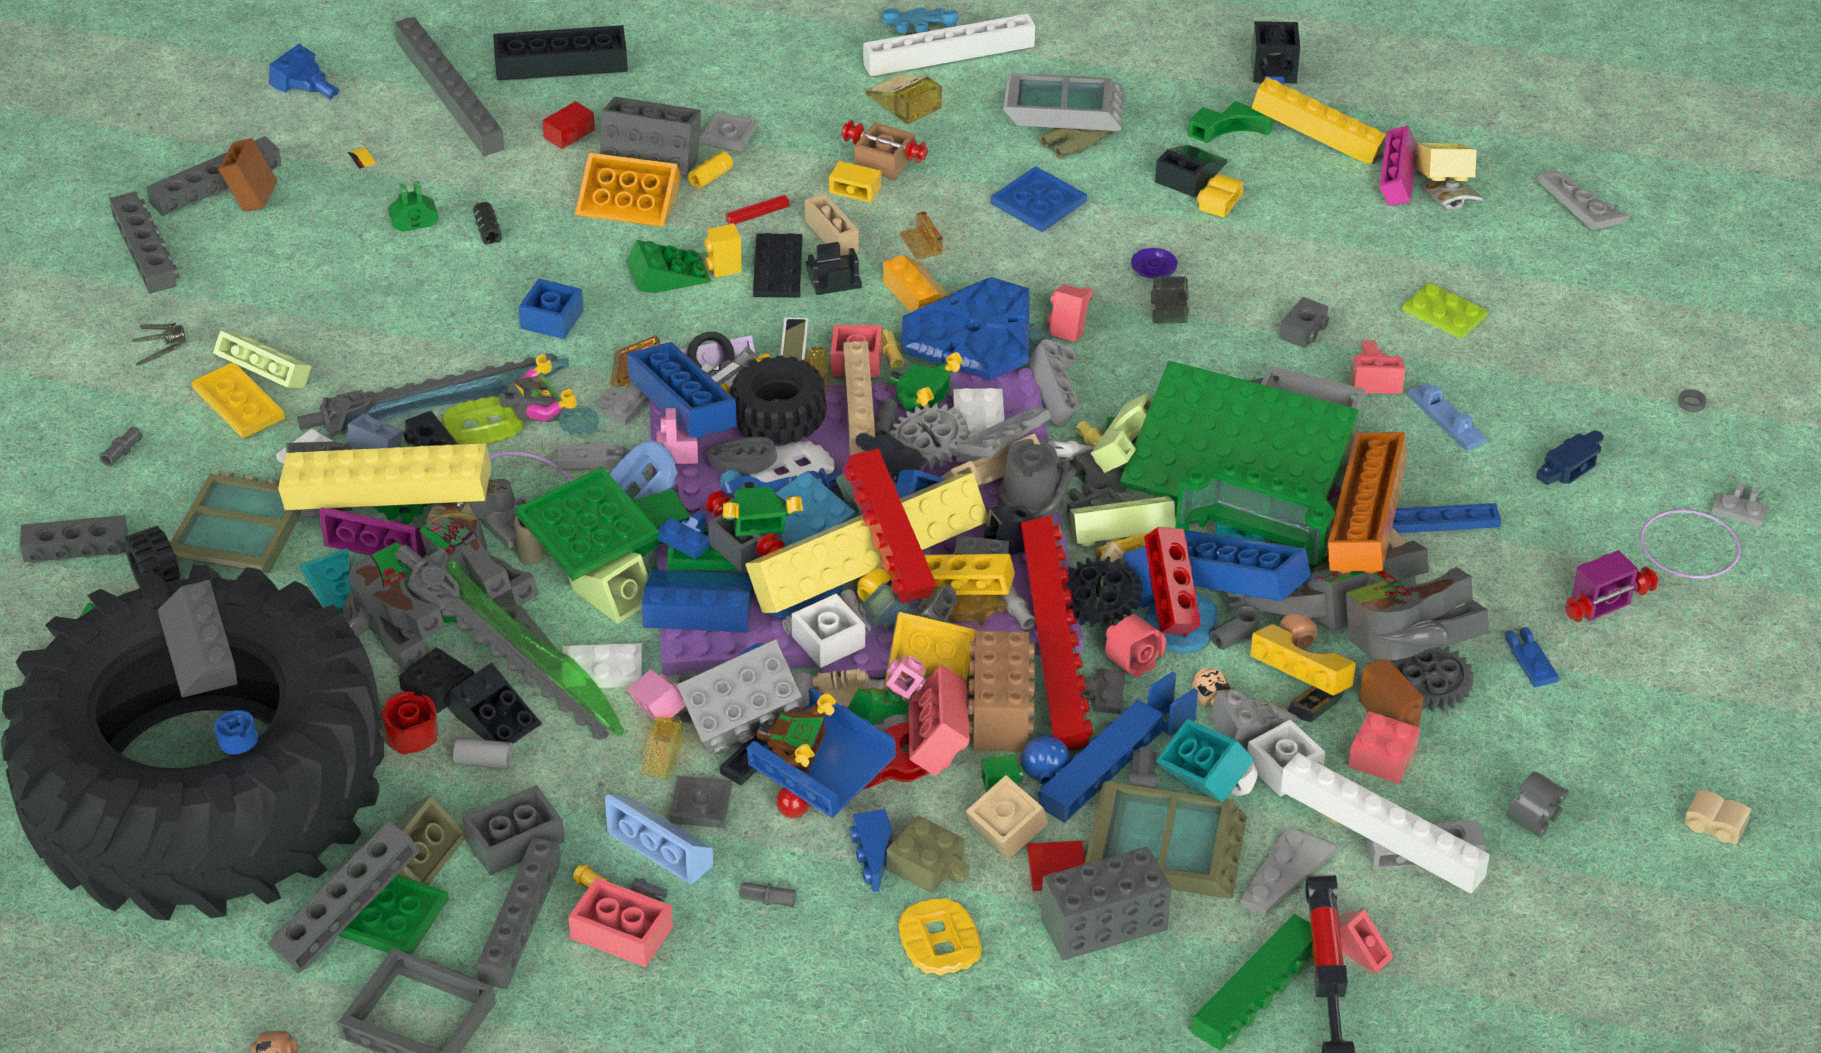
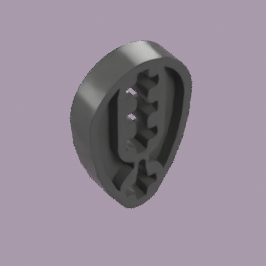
M747 437L714 445L706 451L710 466L723 472L735 470L740 474H754L764 471L775 463L778 456L774 442L766 437Z

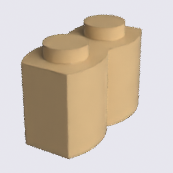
M1698 790L1687 810L1684 825L1689 826L1696 833L1704 832L1709 835L1711 834L1723 843L1738 844L1749 822L1751 809L1740 802L1724 800L1713 792Z

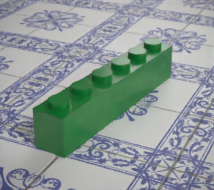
M1293 914L1193 1016L1192 1034L1219 1051L1226 1044L1232 1045L1236 1041L1239 1031L1244 1026L1249 1027L1254 1022L1256 1013L1260 1009L1266 1010L1273 1000V995L1277 991L1283 992L1287 988L1290 978L1294 974H1301L1306 966V961L1310 957L1314 958L1311 923Z

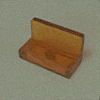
M925 211L916 213V228L901 231L900 236L916 260L941 255L942 236Z

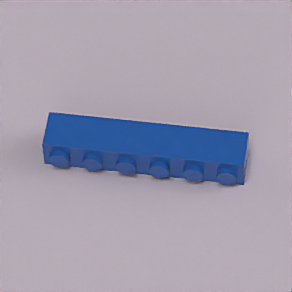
M1140 700L1135 701L1130 707H1126L1121 715L1114 722L1111 721L1098 737L1092 738L1089 745L1082 752H1077L1068 765L1061 767L1054 778L1048 783L1045 782L1040 787L1038 792L1039 804L1044 808V811L1064 823L1069 820L1102 788V783L1109 782L1133 759V751L1138 750L1140 747H1146L1163 731L1164 714Z

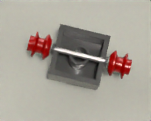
M718 490L711 493L706 502V510L713 513L715 517L708 521L709 544L739 571L742 572L747 569L746 563L785 547L782 541V533L736 537L734 519L726 521L722 517L723 503H727L733 498L727 496L725 491Z

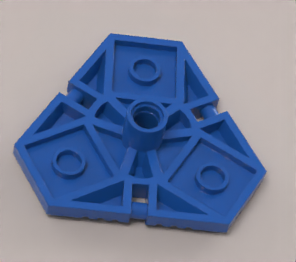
M990 277L967 287V289L964 288L960 292L957 291L951 294V297L947 299L944 297L939 299L938 302L935 301L931 305L928 304L923 308L921 307L904 315L902 321V352L940 365L946 361L949 355L957 352L963 360L959 371L987 380L995 379L1028 364L1030 336L1029 288Z

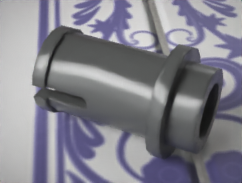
M635 878L630 887V890L661 902L665 900L656 897L655 894L664 898L668 894L667 889L647 883L645 878Z

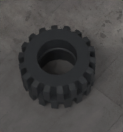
M158 526L126 536V554L139 587L138 574L150 571L156 573L165 582L180 580L179 566L166 534Z

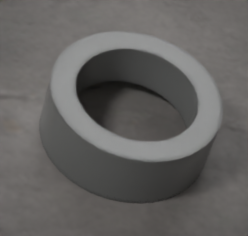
M1688 389L1680 393L1678 404L1683 410L1699 412L1704 409L1706 397L1702 392ZM1692 397L1698 399L1700 403L1690 404L1684 399Z

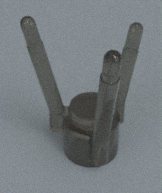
M176 323L141 324V329L163 330L162 334L132 339V342L163 339L165 345L170 344L171 346L137 362L136 366L154 360L173 350L181 349V344L186 343L183 326Z

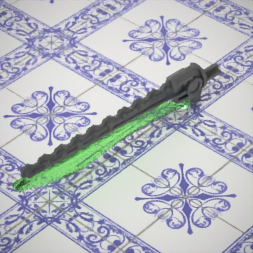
M406 544L399 547L395 556L413 570L409 578V589L427 603L437 605L443 616H454L459 629L465 631L470 629L473 631L475 642L480 644L488 643L492 656L498 658L504 656L507 660L508 669L513 671L521 670L525 683L531 685L538 684L540 686L542 697L548 699L554 697L557 699L559 710L566 713L567 711L573 712L576 724L581 726L589 725L593 738L598 740L607 738L609 733L606 731V728L616 736H623L624 728H622L613 708L587 672L573 658L552 647L510 617L460 569L456 561L448 562L449 556L443 548H439L437 552L422 558ZM459 587L462 589L463 601L459 598Z

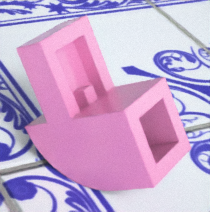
M666 408V418H661V431H657V442L663 443L677 464L698 463L697 438H691L683 430H677L676 408Z

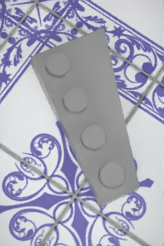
M1554 170L1539 174L1537 181L1555 196L1560 203L1564 204L1575 216L1583 221L1588 228L1595 230L1628 221L1629 214L1624 211L1618 213L1613 210V204L1608 201L1602 203L1597 200V194L1590 190L1580 189L1579 183L1560 171Z
M1032 407L957 443L959 453L969 454L971 457L981 456L990 458L1033 429L1042 426L1044 422L1051 418L1049 409Z
M1287 826L1241 898L1240 905L1267 915L1297 886L1299 887L1305 881L1307 875L1317 871L1328 858L1333 857L1338 852V846Z

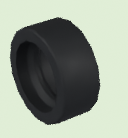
M715 331L705 332L696 336L689 343L687 349V356L702 368L703 366L698 362L696 353L701 343L715 341L722 346L724 359L721 363V369L718 371H712L713 369H711L707 373L710 377L719 373L727 367L730 361L734 360V348L730 340L723 334Z

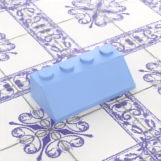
M614 794L605 796L607 831L610 835L691 885L713 866V848L706 842L698 840L685 829L675 826L664 816L654 813L643 803H638L630 797Z

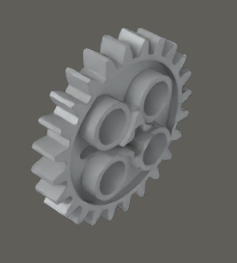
M937 403L934 404L933 408L925 405L924 410L915 407V413L913 414L907 411V417H899L900 424H893L894 430L889 431L891 436L927 458L921 470L926 465H929V468L932 470L934 464L937 463L940 467H943L944 460L951 463L952 455L960 456L957 443L967 439L970 434L966 418H963L961 412L956 413L954 407L948 410L946 404L940 409Z

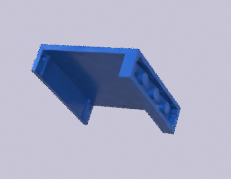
M810 687L808 689L810 703L803 710L816 705L820 696L825 693H820ZM838 703L832 705L834 707L832 715L824 714L826 734L809 773L787 764L785 760L769 751L768 743L763 747L753 741L747 747L748 764L832 819L896 757L895 739L891 734L881 731L867 719L860 718L852 713L848 707Z

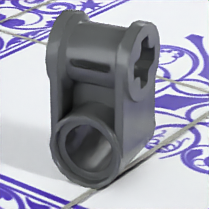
M948 584L935 588L929 597L921 599L913 615L947 623L948 617L957 603L955 590Z

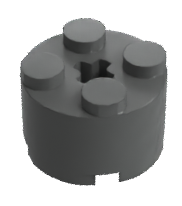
M1534 771L1519 789L1521 792L1518 798H1514L1511 802L1507 817L1542 838L1549 827L1547 822L1549 820L1555 822L1560 816L1563 808L1559 804L1561 805L1565 801L1569 790Z

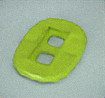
M491 396L489 398H480L476 401L469 400L466 403H459L454 407L448 408L442 415L441 423L458 445L483 443L492 445L496 441H504L507 437L514 438L518 432L522 431L525 420L519 419L511 407H501L499 397ZM501 416L502 421L488 423V417ZM476 420L479 425L465 429L463 423Z

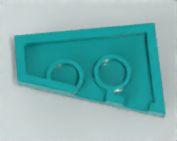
M348 548L300 564L301 573L321 606L324 608L334 604L342 614L344 602L352 592L349 582L350 563Z

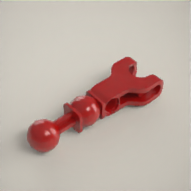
M900 723L884 730L895 739L896 757L863 789L873 787L887 780L911 782L930 773L909 760V754L902 750V748L909 744L908 723ZM784 787L780 789L776 796L777 809L787 818H799L810 807L809 803Z

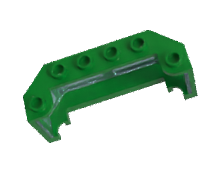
M1220 459L1191 466L1187 469L1179 482L1175 528L1184 529L1187 532L1191 522L1200 521L1199 527L1204 528L1208 520L1292 547L1305 548L1307 556L1311 559L1309 561L1311 571L1329 559L1328 541L1331 522L1335 512L1318 488Z

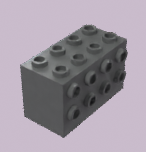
M614 96L602 110L600 154L677 164L681 177L687 176L698 161L702 110Z
M1149 847L1131 850L1127 853L1106 857L1099 861L1078 865L1074 868L1043 876L1041 921L1062 960L1070 959L1168 930L1171 885Z

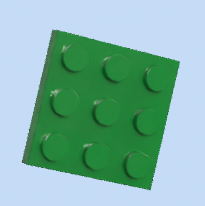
M396 875L338 936L388 953L394 948L404 953L412 954L449 900L448 892Z

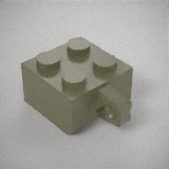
M918 815L887 848L886 870L930 893L947 877L964 883L970 874L969 865L962 861L964 858V838Z

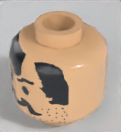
M1210 667L1197 672L1192 682V689L1196 688L1198 690L1197 699L1203 706H1213L1217 692L1231 691V687L1224 674L1220 670Z

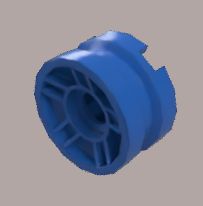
M243 710L230 711L220 716L215 722V734L219 747L223 752L240 754L252 749L256 745L258 733L253 716L249 712Z

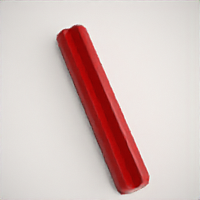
M781 195L728 212L726 214V221L728 224L735 225L788 208L790 206L789 199L786 195Z

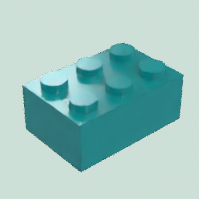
M1187 719L1155 762L1177 782L1223 803L1255 759L1238 741Z

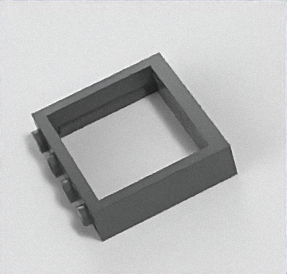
M393 948L339 1020L340 1036L345 1041L376 1053H461L496 1004L494 987L486 984L484 981L467 977L461 972L451 971L439 966L435 962H428L415 957L411 953L407 954ZM398 974L475 1003L442 1051L364 1022Z

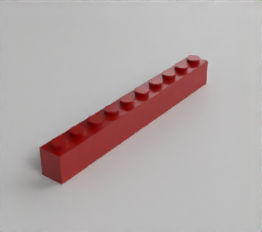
M1050 515L1022 522L1021 526L1053 737L1060 739L1069 751L1087 747L1091 741L1090 735H1094L1091 719H1087L1086 713L1090 712V705L1087 696H1083V691L1087 690L1084 675H1080L1079 671L1080 668H1083V661L1080 652H1076V647L1080 646L1077 631H1073L1072 625L1076 624V618L1073 609L1069 608V603H1073L1070 588H1066V582L1070 580L1067 567L1063 566L1062 561L1066 560L1064 547L1059 545V540L1063 539L1060 525H1055Z

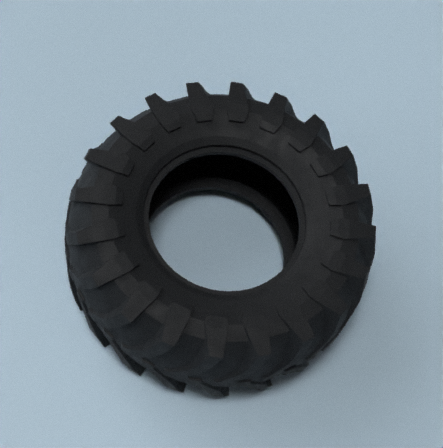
M208 564L192 565L189 578L184 580L165 582L153 571L138 574L139 589L119 596L98 589L87 595L95 605V608L77 619L59 616L51 619L45 626L55 636V639L45 649L22 651L16 660L17 667L25 676V679L21 686L5 690L2 711L5 718L10 720L9 728L3 733L1 748L3 761H6L8 765L6 769L7 779L23 831L39 858L44 859L50 870L70 890L82 885L86 892L102 907L112 911L118 910L131 898L141 910L157 920L169 921L176 905L192 904L210 918L227 916V900L253 893L264 903L269 904L281 899L275 884L298 872L306 876L318 878L328 871L317 859L332 843L354 844L361 835L360 828L352 819L359 808L375 805L379 795L380 786L378 780L373 777L376 766L380 765L384 758V737L380 733L382 718L377 685L367 653L359 637L355 636L351 626L334 604L323 608L307 586L297 581H293L278 590L275 584L260 569L246 567L236 580L223 579ZM210 580L234 661L237 684L182 697L158 615V609L182 586ZM206 710H243L269 725L258 737V741L252 749L244 753L233 754L206 765L187 768H163L145 765L122 755L126 747L150 727L169 718L186 713Z

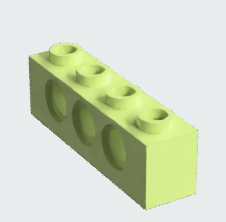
M220 331L213 351L214 354L288 388H303L306 385L312 367L303 361L233 331Z

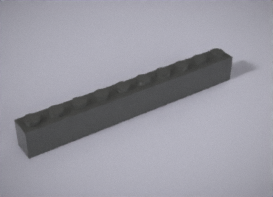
M415 17L394 22L398 45L482 155L487 156L503 151V130Z

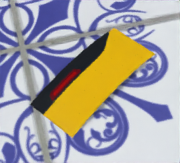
M365 147L347 152L359 169L377 164Z

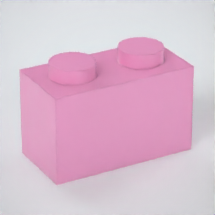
M651 669L626 689L637 706L661 726L686 706L681 698L677 684L675 682L671 683L663 673L658 675Z

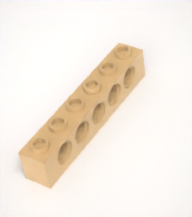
M868 341L844 342V375L850 455L866 452L856 445L857 435L866 433L875 437Z

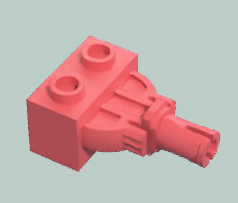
M1063 284L1053 292L1051 297L1053 311L1050 313L1047 321V326L1050 327V336L1076 342L1082 336L1088 305L1093 298V291L1090 288L1080 289Z
M1365 340L1362 343L1363 352L1359 355H1354L1352 386L1365 389L1364 394H1402L1405 375L1402 356H1387L1386 353H1383V356H1381V350L1377 348L1376 341L1371 340L1370 345L1369 340Z

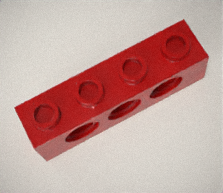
M1157 527L1144 536L1160 632L1162 634L1188 635L1200 627L1201 623L1184 529Z

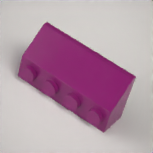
M321 507L319 510L323 541L326 547L341 550L348 548L350 552L371 556L398 542L403 546L406 544L422 558L426 555L419 530L421 527Z

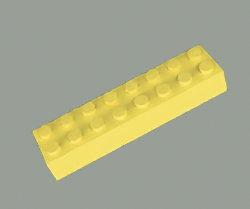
M486 443L286 453L278 489L285 510L485 501L492 465Z

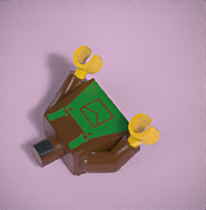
M825 693L820 696L817 704L809 709L792 713L782 712L775 726L764 723L759 725L757 739L768 741L769 751L785 760L787 764L809 773L826 734L824 714L832 715L834 713L832 705L836 703V700L829 693Z

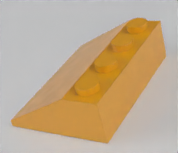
M589 153L575 215L664 227L678 193L681 179L678 165Z

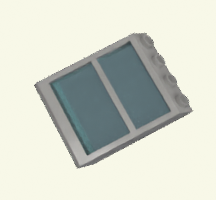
M1010 73L1007 78L1003 110L1017 126L1119 131L1122 129L1125 92L1121 85L1114 83L1111 78Z

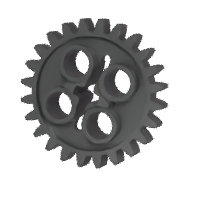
M1450 646L1444 649L1435 647L1409 658L1391 660V663L1423 695L1422 710L1429 706L1431 711L1434 712L1435 707L1439 706L1445 711L1447 704L1455 708L1456 702L1462 704L1464 697H1469L1474 672H1471L1472 665L1466 664V657L1458 658L1459 651L1450 653Z

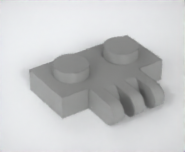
M629 385L624 391L610 387L596 402V405L607 409L604 412V418L626 425L649 398L638 387Z

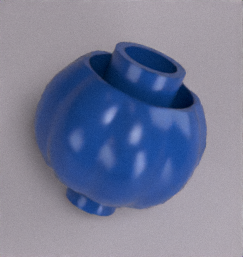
M1040 735L1030 740L1020 755L1023 771L1030 778L1038 780L1042 785L1045 782L1048 783L1055 777L1061 767H1065L1072 761L1071 753L1060 739L1050 735Z

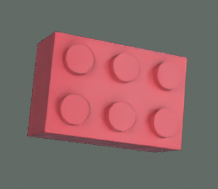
M597 877L568 916L570 939L645 968L673 929L672 905Z

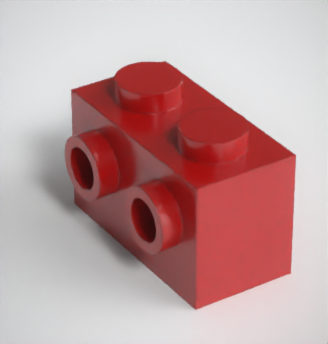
M576 101L542 120L544 138L561 149L595 130L594 112Z

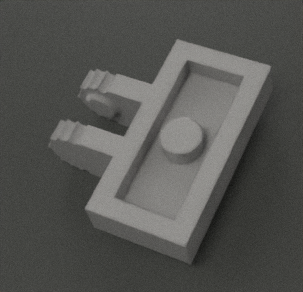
M1740 483L1737 485L1734 496L1719 492L1712 513L1762 527L1769 506L1756 502L1759 494L1758 488H1753L1749 500L1740 498L1744 492V485Z

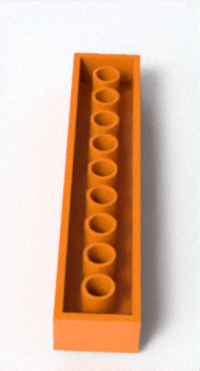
M1405 432L1355 433L1328 541L1330 571H1338L1339 573H1349L1351 571L1375 573L1383 571L1407 462Z

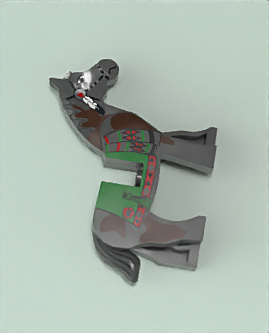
M506 479L489 480L485 501L434 503L428 514L427 524L419 530L427 556L437 552L439 548H443L448 554L449 560L446 571L459 583L460 596L473 587L482 591L489 601L501 597L518 607L539 595L534 576L530 572L514 569L507 562L489 555L484 533L479 519L489 516L492 512H506L515 506V497L511 483ZM397 542L361 560L352 568L349 574L352 592L344 602L343 615L356 637L366 632L368 628L377 633L382 638L386 652L406 671L427 655L423 640L445 628L439 607L435 604L427 603L408 588L409 578L413 570L395 556V553L401 546Z
M1414 540L1401 546L1387 549L1383 571L1366 573L1364 571L1339 573L1338 571H1330L1329 561L1313 568L1310 571L1311 576L1282 601H1273L1272 599L1261 597L1253 598L1249 595L1227 592V596L1237 597L1228 602V607L1253 606L1258 610L1280 615H1303L1305 617H1312L1313 620L1333 630L1348 626L1349 640L1367 655L1376 659H1405L1427 649L1454 645L1489 633L1488 609L1473 600L1471 575L1455 567L1435 580L1416 584L1415 576L1429 573L1428 549Z

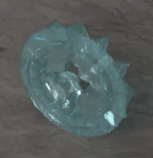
M582 406L568 409L560 417L562 430L568 431L570 436L574 433H578L581 436L582 432L590 435L591 430H597L599 423L597 412ZM583 418H584V422H580L579 424H575V421H576V422H579L580 420H583Z

